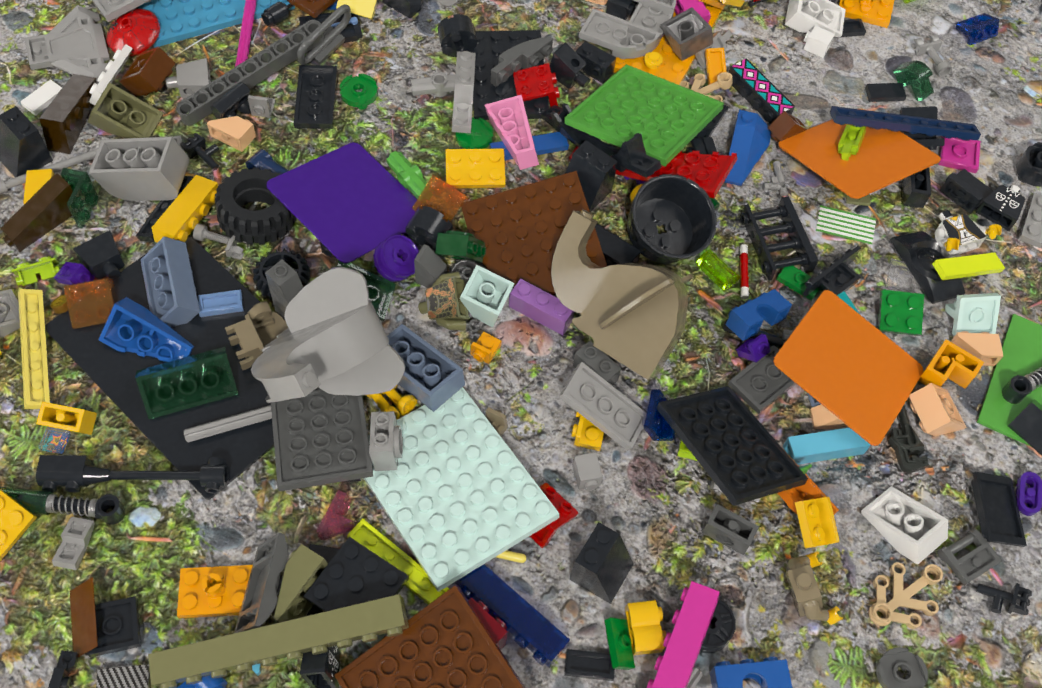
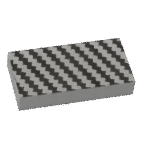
M149 664L97 669L96 688H150Z

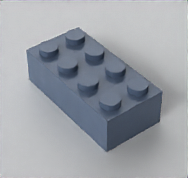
M401 324L387 335L389 339L388 344L397 351L406 366L405 372L398 384L433 412L465 386L463 369L405 325Z

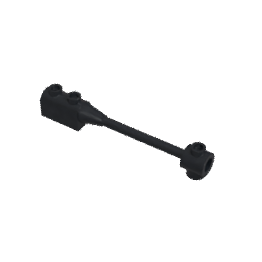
M40 455L36 470V482L45 492L54 493L57 491V487H65V490L68 492L78 493L80 492V487H87L111 480H200L201 487H206V492L216 494L220 492V487L226 488L228 486L229 466L223 458L210 457L207 460V464H202L200 471H118L94 466L87 455Z

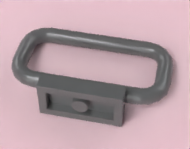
M343 4L338 7L301 43L297 51L299 64L306 65L314 60L321 65L345 42V37L340 33L351 19L349 5ZM342 14H344L341 22L335 28L331 27V25ZM322 34H324V41L312 50L308 51L306 53L307 55L305 56V52L309 48V46L313 44Z

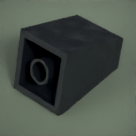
M17 106L0 115V162L14 177L26 174L27 170H38L53 161L38 129Z
M586 140L574 151L565 174L577 171L589 211L591 212L612 191L618 161Z
M598 522L576 558L570 576L571 581L609 604L612 603L634 564L620 534Z

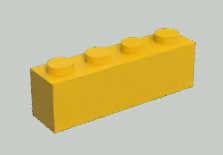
M195 175L152 226L154 241L158 243L163 237H168L185 242L188 235L199 224L200 220L208 214L209 209L215 203L218 182Z

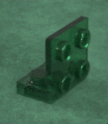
M63 168L60 174L73 190L67 206L78 228H83L85 223L89 221L91 211L97 205L99 196L87 172Z

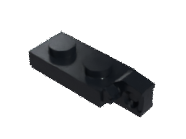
M61 650L57 667H54L48 688H70L71 677H69V674L77 667V652Z

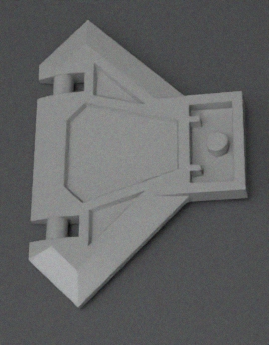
M77 5L48 34L25 37L24 40L31 70L55 66L72 75L94 77L98 84L97 80L102 71L107 72L105 68L108 63H105V61L110 60L102 25L95 23L100 21L99 14Z

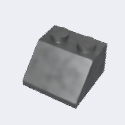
M693 7L661 24V28L672 51L682 61L713 44L712 27Z

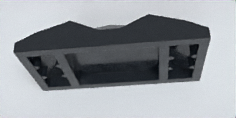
M919 231L890 239V242L932 304L957 298V295L965 294L961 278L942 280L932 265L937 259H945L942 255L941 247L932 236L924 231Z

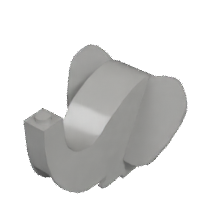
M334 267L323 272L308 283L289 302L284 316L288 329L277 335L276 339L261 349L263 353L255 360L251 368L253 377L262 381L268 393V396L265 398L266 402L272 403L306 397L317 387L333 395L359 396L387 392L399 383L406 366L397 351L388 344L387 334L371 300H369L368 287L364 276L350 268Z

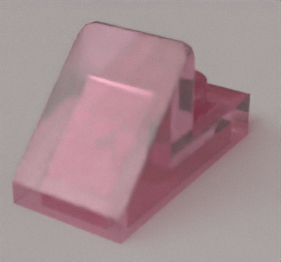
M340 490L337 491L317 529L319 539L324 541L349 532L354 528L353 521L343 517L350 506L347 493Z

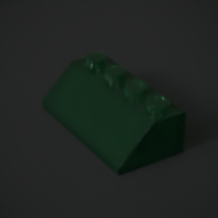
M226 347L136 371L135 379L149 419L238 395Z

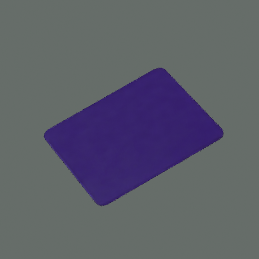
M354 142L268 180L266 184L267 189L343 263H350L369 253L382 241L391 236L406 233L405 228L417 208H423V205L360 144Z

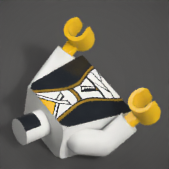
M946 210L938 216L942 222L935 231V240L942 248L945 257L949 258L978 249L986 237L989 236L990 239H994L996 235H1001L1002 227L998 224H992L989 227L981 226L965 214L953 217L950 211Z

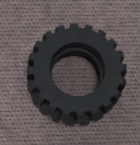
M253 167L251 170L245 168L241 169V172L235 171L231 173L230 177H226L222 181V184L216 190L215 204L219 226L230 238L234 235L235 240L240 243L244 241L248 245H253V243L265 245V242L270 241L272 243L277 241L278 237L281 239L286 235V231L289 232L292 229L296 217L266 186L267 181L279 176V173H272L271 170L265 168L264 170H259L256 167ZM251 202H263L271 205L266 209L257 211L242 208L243 205Z

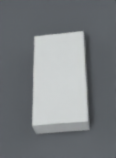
M50 79L20 102L24 108L36 116L50 105L62 87Z

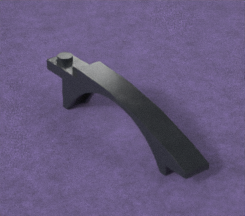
M562 104V108L553 105L541 114V118L577 147H580L587 140L617 160L616 170L620 172L628 169L648 178L662 167L660 160L646 155L642 135L636 133L629 141L622 143L620 148L609 145L597 137L566 125L565 117L572 112L568 104Z

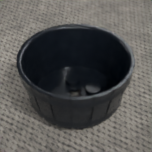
M672 174L653 177L640 187L633 199L627 220L628 234L635 248L639 249L645 258L664 264L689 259L701 253L709 246L712 241L711 239L714 238L717 225L714 205L705 190L694 181L686 179V177ZM664 225V230L667 231L666 234H659L656 227Z

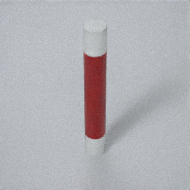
M746 244L740 245L741 299L744 300L749 298L748 246Z

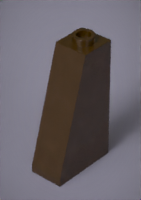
M58 173L53 175L0 228L5 235L2 238L10 248L14 246L21 252L82 210L70 184Z

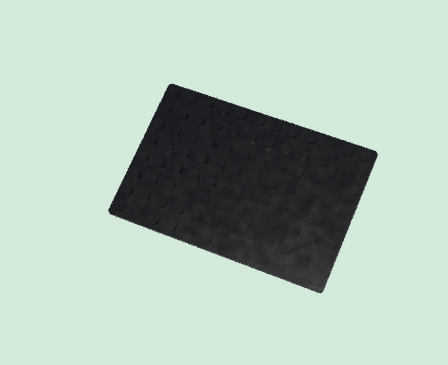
M188 235L185 243L189 254L197 300L198 295L241 289L244 311L200 317L198 313L188 323L170 327L194 346L185 365L161 361L151 356H138L137 353L128 351L120 352L98 340L116 302L127 297L150 311L141 266V259L145 255L122 270L117 279L108 280L74 304L68 311L61 313L47 323L45 331L178 471H200L202 464H207L208 458L220 457L225 459L226 464L229 466L228 484H230L274 447L272 419L191 442L186 441L184 430L271 405V403H267L265 400L268 393L262 381L253 377L252 367L242 371L239 362L246 358L238 359L236 352L242 349L239 344L231 346L229 337L236 335V333L227 335L225 327L246 320L245 315L248 314L247 312L254 305L260 303V301L198 242ZM188 480L206 500H210L216 495L206 492V487H201L200 480Z

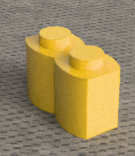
M656 600L627 603L625 615L632 643L633 656L661 653L665 649L663 644L667 635L665 630L662 631L660 621H663L662 608L657 606Z

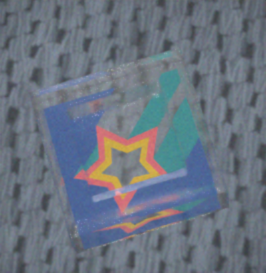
M47 427L39 444V449L41 451L63 454L71 433L67 430Z

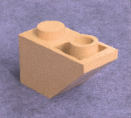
M962 331L957 332L950 341L984 362L982 366H995L1003 357L999 334Z

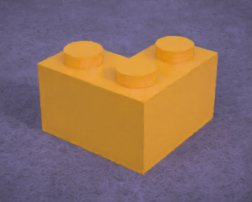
M945 339L918 381L926 386L933 383L941 387L948 378L966 389L976 377L984 362Z

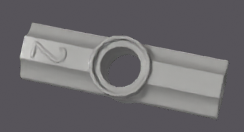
M435 72L431 77L410 79L412 96L433 94L436 97H443L447 95L448 92L454 91L455 74L447 75L444 72Z

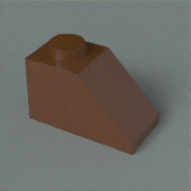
M783 111L768 127L772 132L770 134L771 137L777 142L808 129L797 117L786 111Z

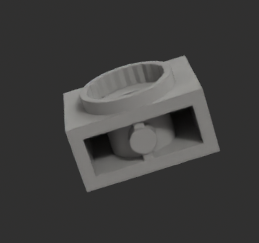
M371 412L369 454L374 471L397 470L398 458H402L403 439L401 426L397 425L395 412Z

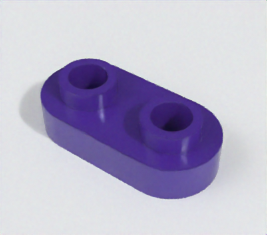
M1025 472L1017 480L1016 500L1019 512L1023 515L1033 516L1042 508V479L1034 472Z

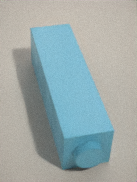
M849 427L791 436L785 441L783 449L797 465L862 455L865 454L871 445Z

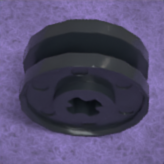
M718 600L711 619L713 627L712 629L710 626L708 627L700 649L701 652L714 653L722 650L732 639L735 632L736 619L727 604L721 600Z

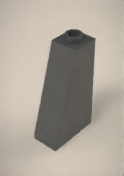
M281 260L266 271L265 274L275 311L285 320L284 316L287 305L304 287L297 272L284 260Z

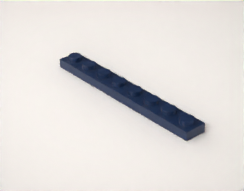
M832 106L829 112L833 121L839 125L867 126L878 130L883 128L894 132L906 131L911 134L922 133L928 136H943L948 139L952 137L961 138L965 141H978L981 136L976 125L838 106Z

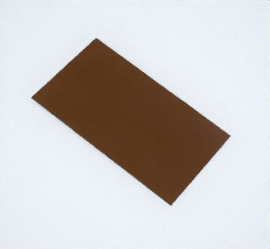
M93 577L70 591L73 652H77L78 657L98 646Z

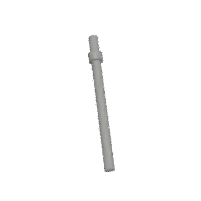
M98 148L41 169H52L53 172H57L93 159ZM26 174L7 181L1 180L0 194L7 192L12 187L25 183Z

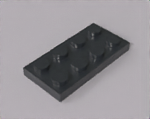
M299 65L294 128L333 129L338 74L337 66Z

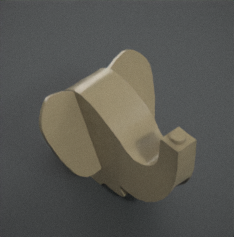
M584 209L573 211L559 238L553 255L551 277L556 296L564 306L581 314L580 317L573 318L572 322L579 330L593 338L594 347L649 380L660 373L684 332L688 307V293L685 284L694 277L692 274L681 278L671 270L651 264L625 263L607 267L596 265L587 256L586 245L598 221L592 218L593 214Z

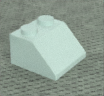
M476 265L459 299L473 318L493 327L514 283Z

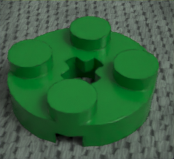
M358 74L355 77H352V75L347 76L340 84L341 100L349 106L357 107L360 110L366 109L378 96L376 81L366 74Z

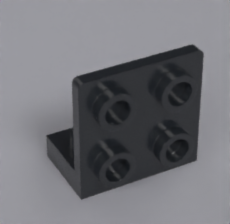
M963 169L957 175L951 173L940 189L943 194L969 214L973 213L982 204L984 199L993 192L991 188L966 169Z

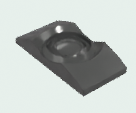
M279 532L258 546L234 633L261 627L276 607L278 602L276 592L280 583V572L288 562L285 534Z

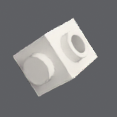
M815 25L811 32L808 31L804 38L806 42L804 50L824 58L835 34Z

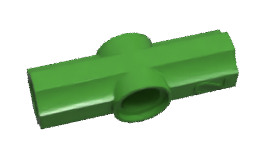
M394 151L390 153V156L386 159L387 164L396 173L400 184L406 189L408 188L420 202L425 203L429 201L434 195V190L423 178L419 167L415 164L412 165L401 152Z

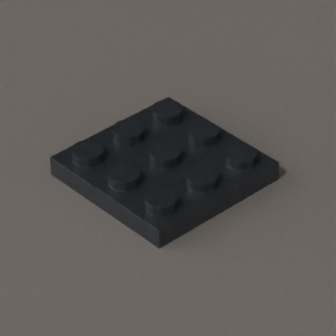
M349 537L306 592L304 598L323 612L398 595L408 581L409 576Z

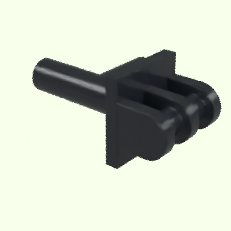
M198 133L193 134V138H187V142L180 143V146L190 159L198 154L213 171L219 168V164L211 157L219 151L216 144L206 149L205 138L201 137Z
M978 583L977 593L993 597L992 612L1001 613L1004 600L1009 602L1007 613L1011 614L1014 612L1028 615L1029 610L1027 606L1031 602L1029 600V597L1032 596L1031 590L1020 587V584L1016 583L1010 593Z

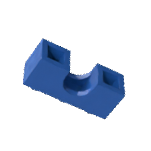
M773 289L767 293H762L753 300H748L739 307L732 308L728 314L729 318L726 326L744 341L758 333L763 320L773 326L786 319L792 304L778 291Z
M768 657L763 659V662L745 659L741 660L740 664H730V661H722L716 663V666L709 672L712 688H743V679L748 678L755 680L761 688H793L787 659L778 660V657Z

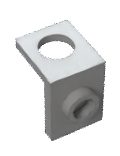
M249 95L248 102L251 115L271 118L276 100Z

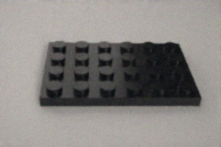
M541 30L475 31L478 43L476 48L470 51L471 53H476L473 91L474 119L489 120L485 109L486 104L517 96L513 74L496 87L491 83V69L498 65L499 55L506 50L523 42L541 38ZM544 58L536 66L543 65ZM548 96L523 101L528 119H543L541 114L549 109Z
M729 386L659 402L657 410L733 506L805 485L808 479L807 476Z

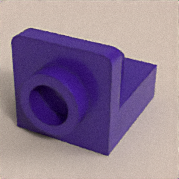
M65 262L54 276L58 283L73 285L81 293L85 292L95 278L82 264Z
M760 334L755 339L750 338L736 349L739 357L753 362H758L771 351L765 334Z

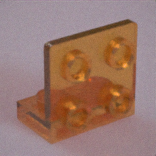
M432 175L412 209L416 211L418 207L422 209L423 206H428L441 212L444 215L442 219L446 222L448 220L451 222L464 202H468L470 198L439 177Z
M106 278L63 286L73 329L107 322L114 306L111 287H114L113 279Z

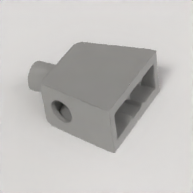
M207 58L179 64L176 66L177 76L166 78L168 89L178 88L181 97L187 98L211 83Z

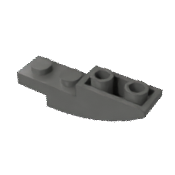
M542 37L529 40L500 54L498 65L491 69V83L497 87L500 83L505 82L514 72L520 70L521 67L526 69L536 66L539 61L551 54L553 38Z

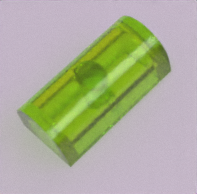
M711 249L705 251L696 262V266L723 291H726L739 281L740 276Z

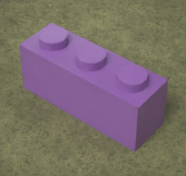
M522 279L518 281L510 293V308L562 336L572 323L574 311L564 306L557 297Z

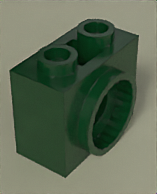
M446 231V234L438 233L435 254L452 260L466 259L473 262H483L486 246L485 242L476 239L474 234Z

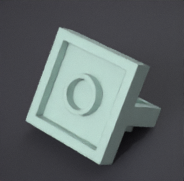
M998 293L957 295L954 303L945 305V312L954 318L952 334L955 336L957 332L962 331L996 334L1001 295Z

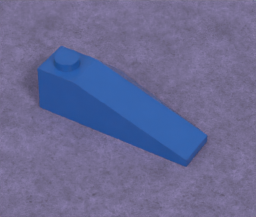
M739 110L728 152L729 156L732 153H737V161L725 179V183L742 186L755 164L758 163L764 151L769 147L770 134L772 132L757 113Z
M127 297L114 304L98 339L120 352L128 351L137 353L138 356H151L161 361L179 365L186 364L194 348L191 343L148 309Z

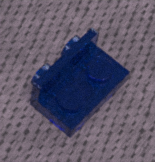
M983 13L957 22L956 30L968 35L967 44L973 45L996 37L998 35L1000 19Z
M660 389L651 390L643 428L653 441H673L675 431L657 410L659 402L668 400Z

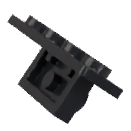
M857 246L853 250L848 249L841 259L836 258L829 268L824 267L817 277L812 276L805 284L806 289L803 295L807 297L817 288L822 292L829 290L838 295L854 286L861 277L850 269L848 265L855 260L861 248Z

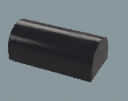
M239 82L210 106L212 112L218 119L226 118L248 100L250 89L244 83Z

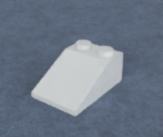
M789 0L785 25L802 33L811 32L816 25L834 33V37H841L846 9L829 0Z
M892 486L861 510V514L900 554L916 564H919L948 539V519Z

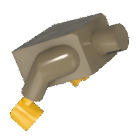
M816 551L805 556L790 559L788 561L789 570L786 571L785 577L799 617L806 616L810 620L827 621L830 625L843 620V617H840L837 613L840 611L839 607L835 606L829 610L823 609L822 596L812 568L823 564V562H819L817 559L819 552Z

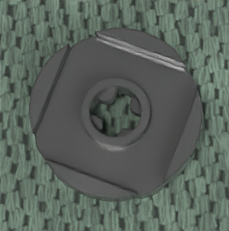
M897 647L890 649L876 663V674L882 688H924L928 680V671L924 661L906 648ZM898 667L902 671L907 672L904 679L897 675Z

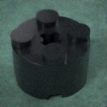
M455 14L450 19L446 17L438 25L442 53L445 55L457 57V51L470 52L477 46L478 42L474 24L468 16L462 14Z
M1042 142L1029 146L1016 164L1018 180L1023 184L1027 183L1042 188Z
M423 206L422 209L420 207L417 208L405 230L409 239L416 246L419 244L423 246L425 244L436 252L438 233L446 234V231H452L453 225L449 220L446 222L442 219L444 215L431 207Z

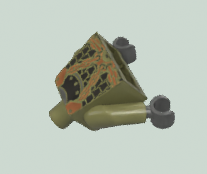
M465 268L462 273L452 272L440 275L432 284V287L426 289V301L420 302L418 305L420 313H428L429 319L436 320L437 325L448 330L465 331V329H469L473 333L479 332V329H472L471 324L474 322L480 323V321L473 319L470 322H466V320H469L468 310L459 299L465 288L464 281L467 283L470 278L466 277L465 274L472 273V269Z

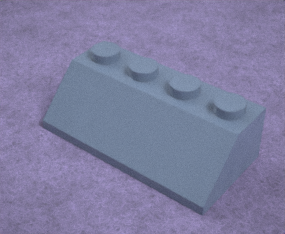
M163 237L141 259V266L150 312L169 327L191 321L200 312L186 243Z

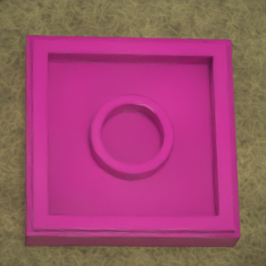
M953 137L951 139L945 138V146H940L939 156L941 160L938 165L958 170L966 169L968 172L976 174L979 170L981 141H965L961 138Z

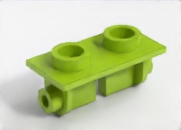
M43 257L37 263L19 264L16 269L11 271L15 275H19V277L15 278L17 285L24 287L38 282L36 274H40L43 281L54 278L60 270L59 265L55 266L59 264V261L55 257Z

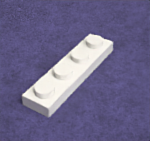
M125 44L122 50L118 49L113 57L115 60H110L105 68L107 72L102 71L97 80L99 83H94L89 91L92 94L90 103L96 105L108 83L112 84L127 62L133 49L132 47Z

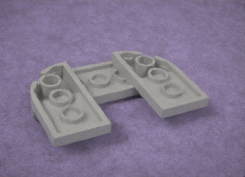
M634 0L639 2L629 21L593 9L579 32V38L613 50L612 56L619 57L620 59L645 56L648 52H652L664 35L661 24L673 18L676 0Z

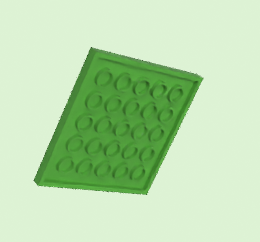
M626 64L565 117V124L620 148L622 143L629 141L636 133L642 135L646 155L660 160L661 165L666 166L723 109L724 103Z

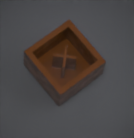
M159 46L138 54L119 82L135 97L147 96L153 91L158 92L163 87L162 82L172 74L175 62Z

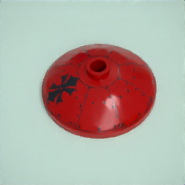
M134 9L133 11H128L111 23L107 32V44L114 53L118 49L122 50L125 44L133 48L129 56L138 55L150 48L157 40L160 33V22L155 14L149 10Z

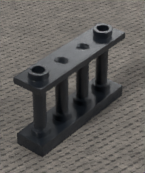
M789 196L782 197L776 209L752 213L749 204L744 205L743 211L740 214V221L747 230L760 260L761 270L766 274L768 281L773 279L776 270L780 268L801 265L805 273L814 271L819 260ZM778 216L783 222L782 225L759 229L756 220ZM783 232L787 233L790 237V241L766 245L763 236ZM793 248L798 257L773 261L770 253Z

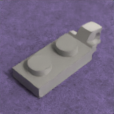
M729 29L714 33L713 44L694 54L702 69L706 68V49L724 48L725 50L727 48L725 42L732 36Z

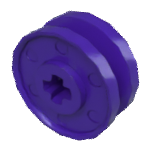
M394 235L382 241L375 248L373 255L374 264L377 271L385 279L399 282L415 274L414 259L419 251L411 239L403 235Z

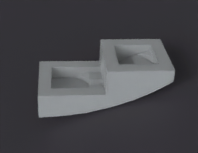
M77 517L70 518L61 534L62 543L52 559L53 566L72 570L78 569L95 524L93 520Z

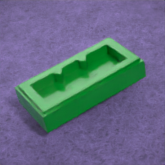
M794 266L785 267L776 280L804 296L805 284L811 276ZM817 288L806 298L812 301L820 289Z
M611 617L605 619L612 668L622 670L634 669L635 663L627 620Z

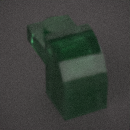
M917 60L909 61L893 70L898 83H903V86H911L917 101H922L934 93L929 80L933 73L925 63Z

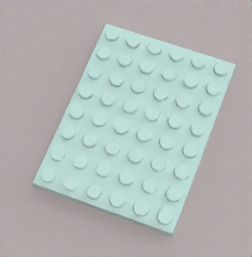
M463 387L434 412L423 405L396 420L397 425L401 426L403 453L402 458H398L397 470L374 471L372 464L373 477L363 478L438 592L559 518V512Z

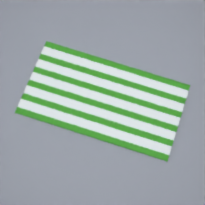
M820 205L816 231L873 244L876 219Z

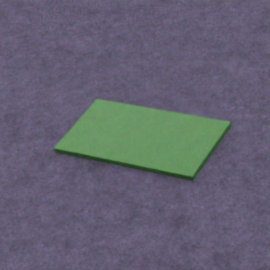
M1013 314L1002 344L1003 357L995 365L976 423L1030 446L1010 429L1008 425L1034 399L1042 405V386L1040 385L1039 388H1036L1017 404L1007 402L1002 396V389L1014 376H1025L1042 367V325Z

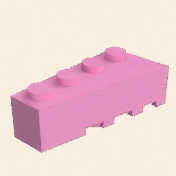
M522 95L486 104L485 109L490 123L519 169L522 170L539 165Z

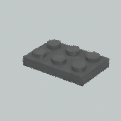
M776 346L771 347V351L758 362H752L728 383L758 414L796 384L775 366L773 359L779 351Z

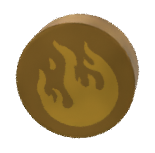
M64 294L54 299L50 307L56 314H61L68 311L73 306L74 301L69 294Z

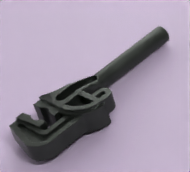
M903 405L898 414L901 430L894 428L888 443L896 452L900 469L905 473H913L927 468L929 464L927 456L919 458L912 456L909 459L911 454L922 455L925 448L910 425L905 405Z

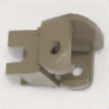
M267 301L254 305L247 312L248 314L245 315L246 320L225 327L227 335L236 333V335L229 337L231 346L240 345L242 350L236 352L238 359L246 358L239 362L242 371L252 367L255 360L263 353L261 349L276 339L277 335L288 329L286 321L279 314L271 311Z

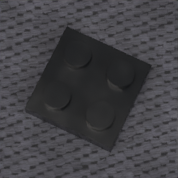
M136 596L95 604L98 646L87 652L90 658L141 647L138 599Z

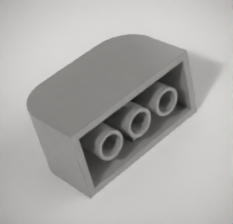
M173 137L103 139L89 174L109 194L123 200H173L178 196L190 160Z

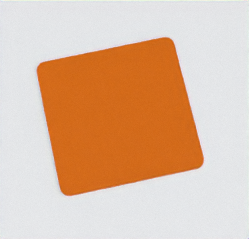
M833 119L783 141H779L778 144L782 150L854 199L869 195L933 166L941 160L939 155L900 131L894 132L883 128L878 130L867 126L858 153L851 155L848 161L842 160L841 153H838V144L846 125L851 124L839 125Z
M824 290L773 359L775 366L873 446H878L882 442L924 371L922 365L829 290Z

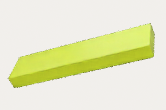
M995 252L937 259L932 264L942 280L1001 273L1005 269Z

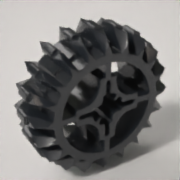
M285 248L282 252L275 249V253L267 252V257L261 256V262H256V268L253 269V281L256 284V289L261 292L263 297L268 296L272 301L265 272L281 260H284L292 269L294 268L303 287L310 281V267L305 258H302L300 253L295 255L293 249L289 253H287Z

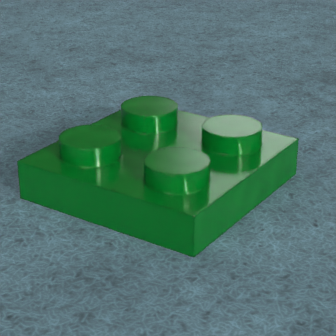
M881 290L878 330L905 335H922L924 294Z

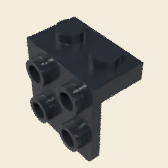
M936 106L901 108L900 115L937 119L938 108ZM900 131L929 150H937V146H945V138L936 137V135L928 136L922 133L911 134L906 131Z

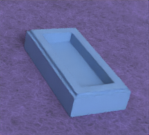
M241 289L198 295L200 317L244 311Z

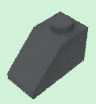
M424 244L414 259L415 281L424 287L430 288L440 275L447 274V265L429 246Z

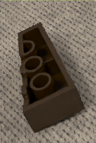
M73 74L39 119L48 151L71 154L94 105L89 102L92 96L89 91L93 84L96 83V78Z

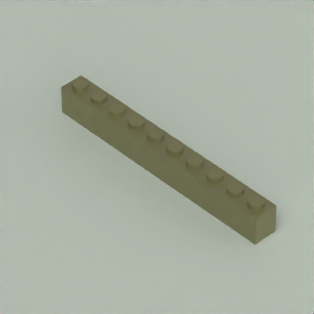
M398 594L148 654L151 686L177 688V683L186 681V684H196L202 682V677L210 675L213 679L227 676V671L235 669L238 673L252 670V665L262 663L263 667L271 666L278 663L277 659L287 657L288 661L302 658L303 653L311 651L313 655L327 652L328 647L336 645L340 649L353 645V641L361 639L363 643L375 641L378 639V635L386 633L388 637L403 634V629L409 628L404 598Z

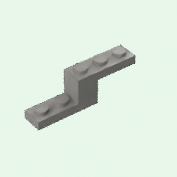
M457 51L452 132L471 133L476 53L469 51Z

